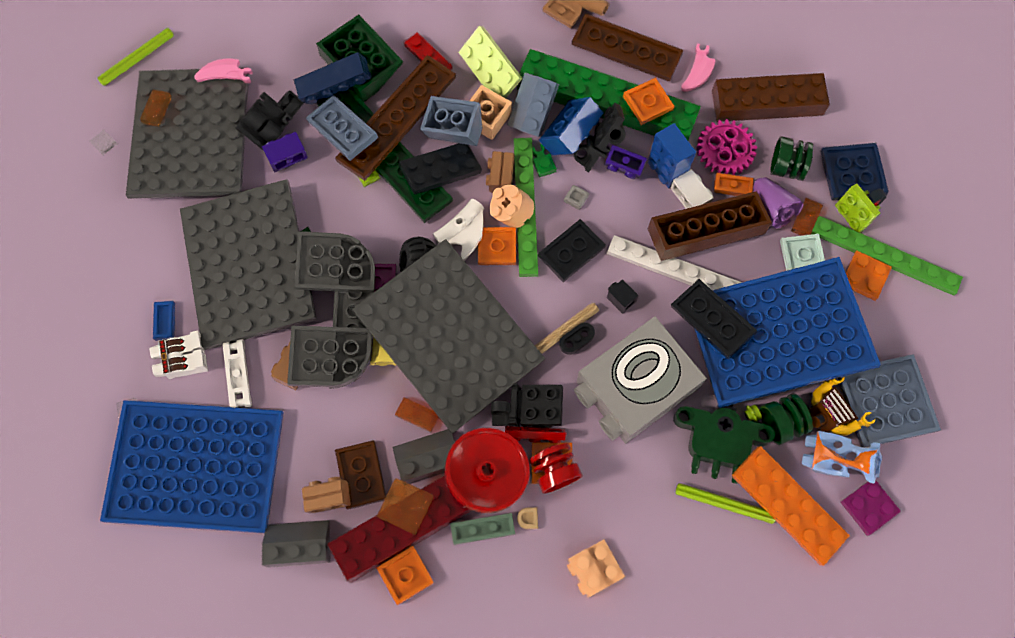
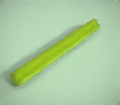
M169 28L164 29L98 76V81L103 86L107 85L174 36L173 32Z
M681 483L676 486V495L771 524L776 521L763 508Z

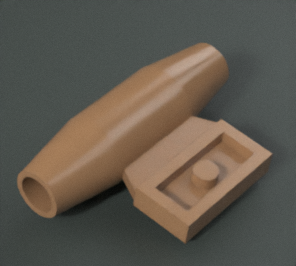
M548 0L543 7V12L572 29L581 17L582 8L603 16L607 12L610 3L606 0Z

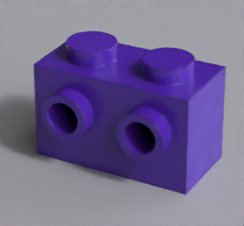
M296 132L286 134L282 138L270 141L262 146L274 173L308 158Z
M612 145L604 165L608 166L607 169L617 173L619 170L625 173L624 176L635 179V177H640L647 158Z

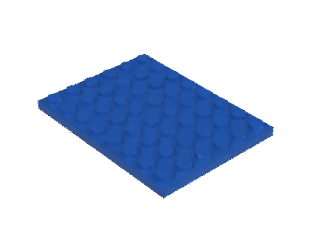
M840 257L713 290L757 330V333L729 359L695 330L719 408L878 368L881 365Z
M123 400L100 522L265 534L269 521L284 412L278 410Z

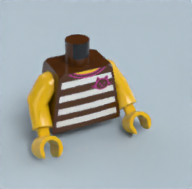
M845 377L839 381L836 379H831L828 382L825 381L813 391L811 398L812 406L808 410L814 428H820L823 432L827 433L832 432L836 435L847 436L860 430L861 426H871L875 420L868 422L865 417L869 416L871 412H866L861 417V420L857 421V415L836 387L832 388L833 385L843 382Z

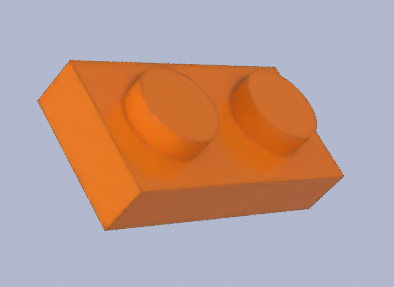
M716 173L713 192L734 196L751 193L754 178Z

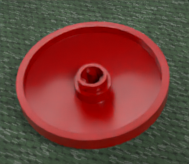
M479 428L465 433L453 444L446 458L445 478L449 490L462 505L473 511L495 513L507 509L521 497L529 481V461L523 447L511 435L498 429Z

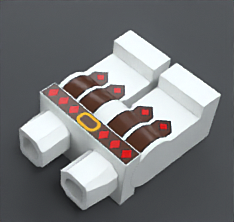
M199 331L190 332V335L159 340V345L149 348L151 358L153 360L161 358L162 361L160 364L152 365L153 375L156 377L166 376L168 379H173L175 377L208 372L206 355L204 354L205 350L201 345V334Z

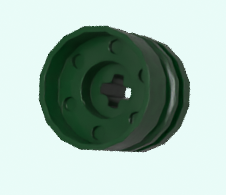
M780 136L773 152L770 174L784 177L787 170H789L790 179H794L797 175V180L803 181L812 163L813 143L806 142L804 145L803 140H799L794 148L793 138Z
M795 393L780 398L779 403L772 401L760 407L762 423L773 428L775 437L772 441L777 445L793 440L794 436L801 437L803 434L813 431L810 412L801 397Z

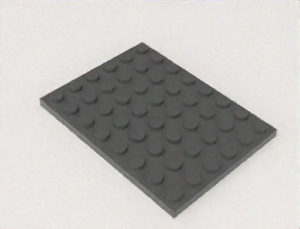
M200 69L139 71L126 186L127 198L216 196L242 192L245 136L235 127L246 114L248 83L234 79H211L197 82L195 74Z
M288 179L180 209L199 333L201 334V345L204 350L223 346V343L226 342L234 343L240 339L245 340L289 328L291 325L296 326L317 320L311 290H295L294 288L299 227Z
M446 239L352 309L452 434L545 360L541 352Z

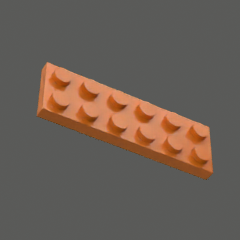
M758 446L731 475L820 566H824L850 536L761 446Z

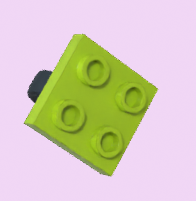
M855 184L835 204V207L854 231L861 233L881 214L879 212V209H881L880 204L887 196L882 189L869 193L868 190L863 191L858 184Z

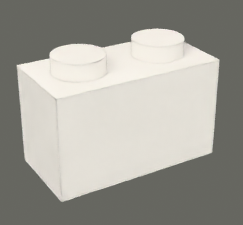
M692 169L672 182L671 190L686 209L711 203L713 200L710 189L703 185L700 176L695 174Z

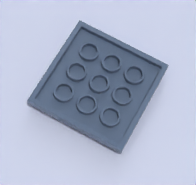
M914 354L880 361L881 365L878 368L843 376L845 379L840 383L845 401L858 417L857 421L861 420V417L866 412H871L869 416L865 417L868 422L875 420L871 426H861V429L856 431L861 447L867 448L871 446V443L885 444L941 430Z

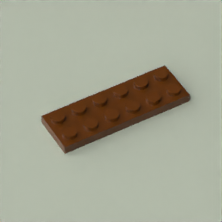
M586 13L571 43L573 46L668 82L671 81L683 54V50Z

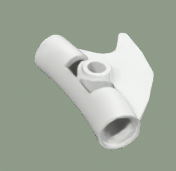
M471 199L452 220L433 233L438 244L446 239L451 245H461V258L465 261L482 239L484 225L483 205L477 200Z

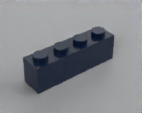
M357 52L293 80L299 100L307 105L317 103V100L332 97L334 93L346 91L351 86L363 84L366 80L371 79L366 58Z

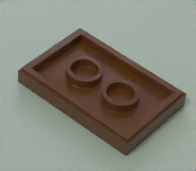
M375 440L335 449L340 479L347 481L349 484L351 505L346 506V509L349 510L386 501L387 496Z

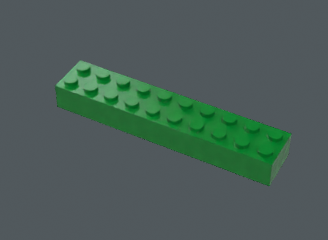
M533 49L529 50L519 72L522 78L524 73H528L558 83L559 87L554 99L555 103L565 106L569 100L591 97L602 110L603 114L600 117L602 119L605 118L604 115L608 107H612L614 103H617L621 106L625 117L622 123L623 126L652 136L675 123L685 138L689 140L701 108L700 105L668 95L674 105V110L641 125L623 97L624 92L638 86L637 84ZM522 80L517 85V90H519Z

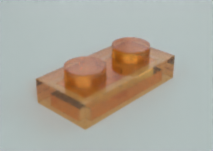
M152 90L140 121L143 124L160 127L172 99L169 92Z
M805 198L803 209L796 217L791 232L800 236L810 235L823 207L822 204Z
M405 397L395 413L396 417L430 433L439 418L433 410Z

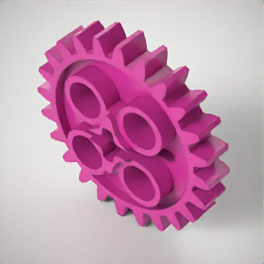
M726 119L724 124H722L721 120H718L717 125L711 122L710 127L705 126L704 131H701L700 137H698V144L696 146L698 150L697 156H702L700 162L706 161L705 168L711 166L710 172L716 169L718 170L717 173L724 172V174H728L731 172L732 175H735L736 171L741 174L743 168L747 170L757 154L755 152L757 146L754 145L756 139H751L753 133L747 134L748 127L742 129V123L736 126L735 120L732 124H729L728 119Z

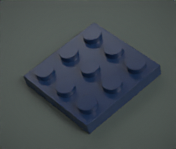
M877 142L823 147L820 152L832 201L840 200L850 187L858 184L863 191L868 190L869 193L877 189H882L886 195L889 193Z

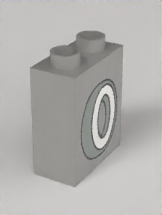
M653 317L581 369L577 378L579 386L574 389V392L586 408L595 405L604 416L599 420V424L605 434L613 441L620 437L626 444L700 389L707 378L660 321Z

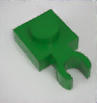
M540 144L541 151L539 152L535 150L534 146L532 147L533 155L536 157L533 159V164L539 178L555 173L557 170L551 154H544L545 148L542 144Z

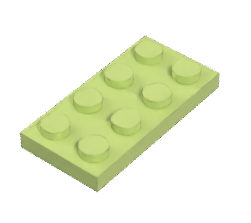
M479 26L459 51V54L482 85L505 99L523 79L483 26Z

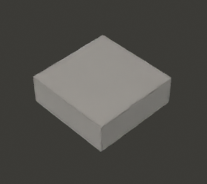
M573 185L564 198V202L580 210L589 197V193Z

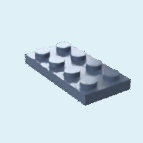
M334 95L306 117L307 121L349 161L379 138L374 130Z

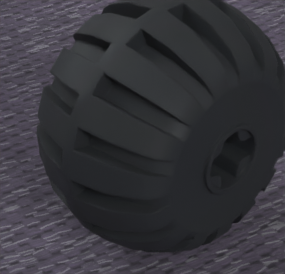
M421 236L406 240L400 250V272L436 245L428 238Z

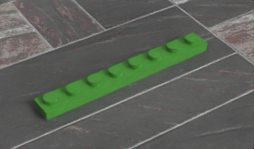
M514 138L515 186L527 193L534 202V211L531 218L527 219L522 227L517 228L519 277H538L532 138Z
M821 216L817 217L810 233L811 235L819 234L821 239L853 253L856 250L891 266V269L953 296L957 294L963 278Z

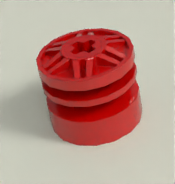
M569 443L547 447L529 459L531 466L538 465L533 469L534 474L543 472L545 474L538 479L543 494L566 487L583 477L578 463L567 464L574 457L573 453H566L570 450Z

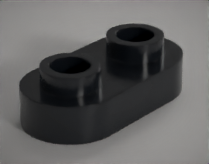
M581 323L566 333L560 339L559 346L561 351L571 355L590 343L595 335L594 327L589 323ZM586 332L588 336L583 337L581 333ZM571 343L573 346L568 348L566 344Z

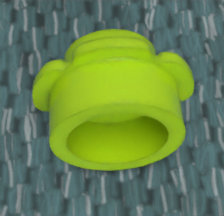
M755 404L746 406L747 410L744 413L748 421L758 422V420L762 419V415Z

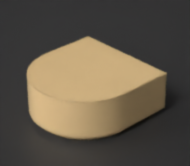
M537 507L523 508L519 511L517 522L521 528L538 529Z

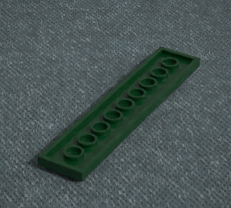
M350 87L346 91H339L333 94L363 122L367 123L374 115ZM329 98L317 100L315 104L319 107ZM399 142L375 170L413 212L426 223L453 202V198L442 186L416 195L413 194L399 167V161L414 156Z

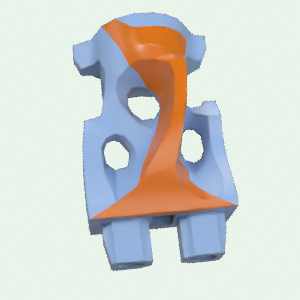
M818 431L817 435H806L805 446L815 448L814 455L804 454L802 464L812 468L814 472L849 478L848 468L861 471L870 483L875 484L876 478H879L882 462L880 443H871L869 448H863L853 445L850 438ZM841 442L843 446L837 449L834 447V443ZM851 452L857 454L854 460H848L846 455ZM837 463L842 466V469L840 471L834 470L832 465Z

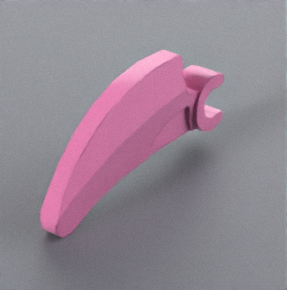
M700 44L696 45L694 65L688 78L681 86L682 91L687 92L700 87L711 76L715 66V59L707 57L709 45L706 46L705 50L699 49Z
M219 59L202 67L195 74V80L202 82L211 79L241 80L244 83H251L250 77L245 76L247 74L252 75L253 72L250 68L240 69V61L238 59Z

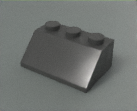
M448 429L393 447L395 461L404 486L445 473L446 458L455 443L453 435Z
M330 521L268 525L262 542V566L281 567L330 563V548L328 546L330 542Z

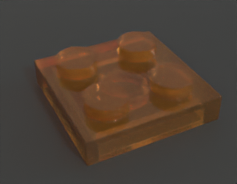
M395 478L377 517L416 535L434 495Z

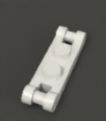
M243 339L237 340L235 343H223L229 404L233 408L245 406V408L252 407L245 354L246 348ZM235 350L238 352L237 354H231ZM242 393L243 398L237 399L236 394Z

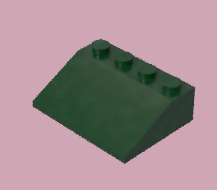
M359 14L316 43L320 57L328 65L357 52L366 58L371 79L366 80L363 84L350 87L363 102L375 95L403 64V60Z

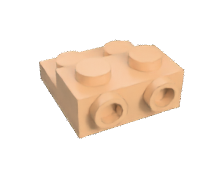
M604 539L568 559L569 564L566 565L572 576L576 575L580 583L577 586L583 596L586 594L588 598L625 577Z

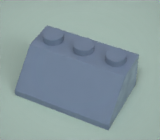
M524 73L507 125L541 137L559 84Z
M431 96L420 130L430 139L477 146L482 132L481 104L479 102Z

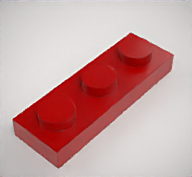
M418 32L404 42V46L420 62L428 55L448 69H453L452 64Z
M505 426V432L518 442L521 439H529V442L535 443L541 442V440H549L550 443L566 441V430L564 428Z

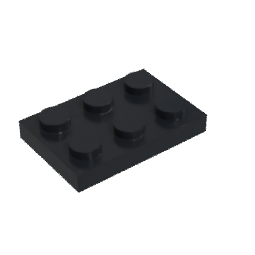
M579 219L538 253V257L564 283L606 247V244Z

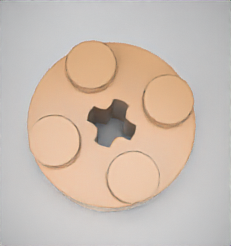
M505 185L493 191L490 214L495 219L509 227L519 228L525 224L524 222L527 219L531 218L534 211V202L527 193L514 185Z

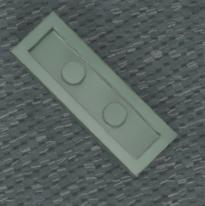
M512 513L450 523L453 545L515 535Z

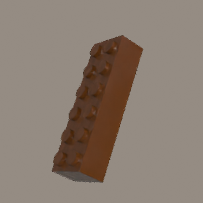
M824 73L716 79L712 89L716 122L718 120L725 122L726 119L728 121L824 116L830 105Z
M757 191L652 217L647 230L660 260L664 261L764 235L772 221Z

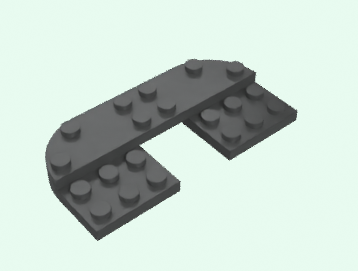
M298 231L294 288L295 290L335 291L333 327L291 325L287 385L329 387V389L341 388L356 381L366 370L371 358L372 334L352 309L375 292L373 257L370 251L361 244V241L352 236L341 233Z

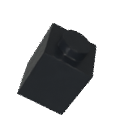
M622 279L619 283L614 282L608 288L607 299L623 314L637 302L639 295Z

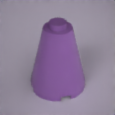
M758 178L754 182L753 192L757 191L772 221V227L781 228L791 222L790 218L793 215L797 217L803 209L804 204L801 199L769 178Z

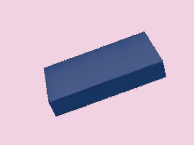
M154 302L153 339L159 341L174 338L175 302Z

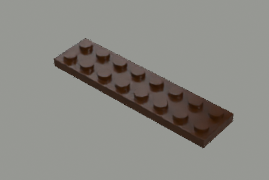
M427 55L366 123L377 133L379 138L351 161L340 152L335 157L336 162L366 181L425 114L430 97H440L454 81L456 73Z

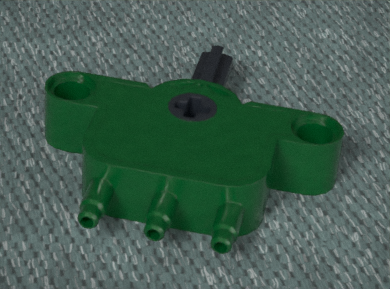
M733 404L720 408L717 406L712 414L709 411L682 406L673 417L674 424L677 427L691 430L688 451L693 457L691 473H698L700 461L712 463L711 477L713 479L718 478L721 466L733 468V474L751 454L752 445L763 447L769 444L775 437L773 428L769 425L748 420L741 421L740 416L736 413L737 408L733 407ZM679 414H686L688 421H682ZM721 423H724V427L726 428L725 430H723V426L720 425ZM759 432H764L767 435V440H763ZM732 477L731 482L737 484L738 482Z

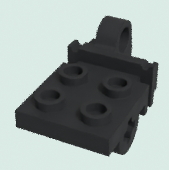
M291 90L286 92L278 103L267 93L263 92L235 128L263 150L262 146L278 139L285 126L289 124L288 121L293 119V116L304 102L300 101L298 96Z
M614 103L612 107H608L604 115L605 118L595 127V135L589 134L586 138L587 144H580L579 149L573 153L574 159L584 166L587 172H590L600 155L606 158V153L610 152V147L607 146L609 142L611 144H620L625 139V130L622 124L625 117L621 106L617 103ZM579 150L587 151L584 157L577 156Z
M514 383L511 388V403L506 401L491 402L492 425L520 427L521 422L523 427L552 428V426H562L563 386L522 385L521 390V387Z

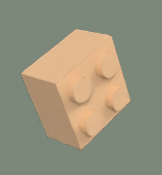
M481 85L469 101L481 104V134L493 140L510 117L512 102Z

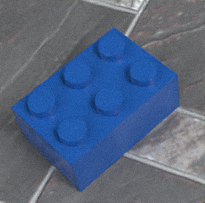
M591 97L569 100L539 141L551 155L573 154L579 149L580 143L589 136L590 130L599 123V118L603 112Z
M675 123L655 134L648 164L652 170L656 171L661 183L665 184L669 189L674 179L690 170L696 151Z

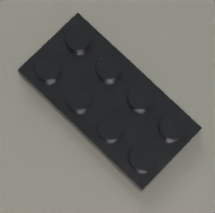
M461 143L399 161V167L414 195L481 174L482 168L469 145Z
M700 279L671 304L672 309L727 359L734 355L757 333V330Z

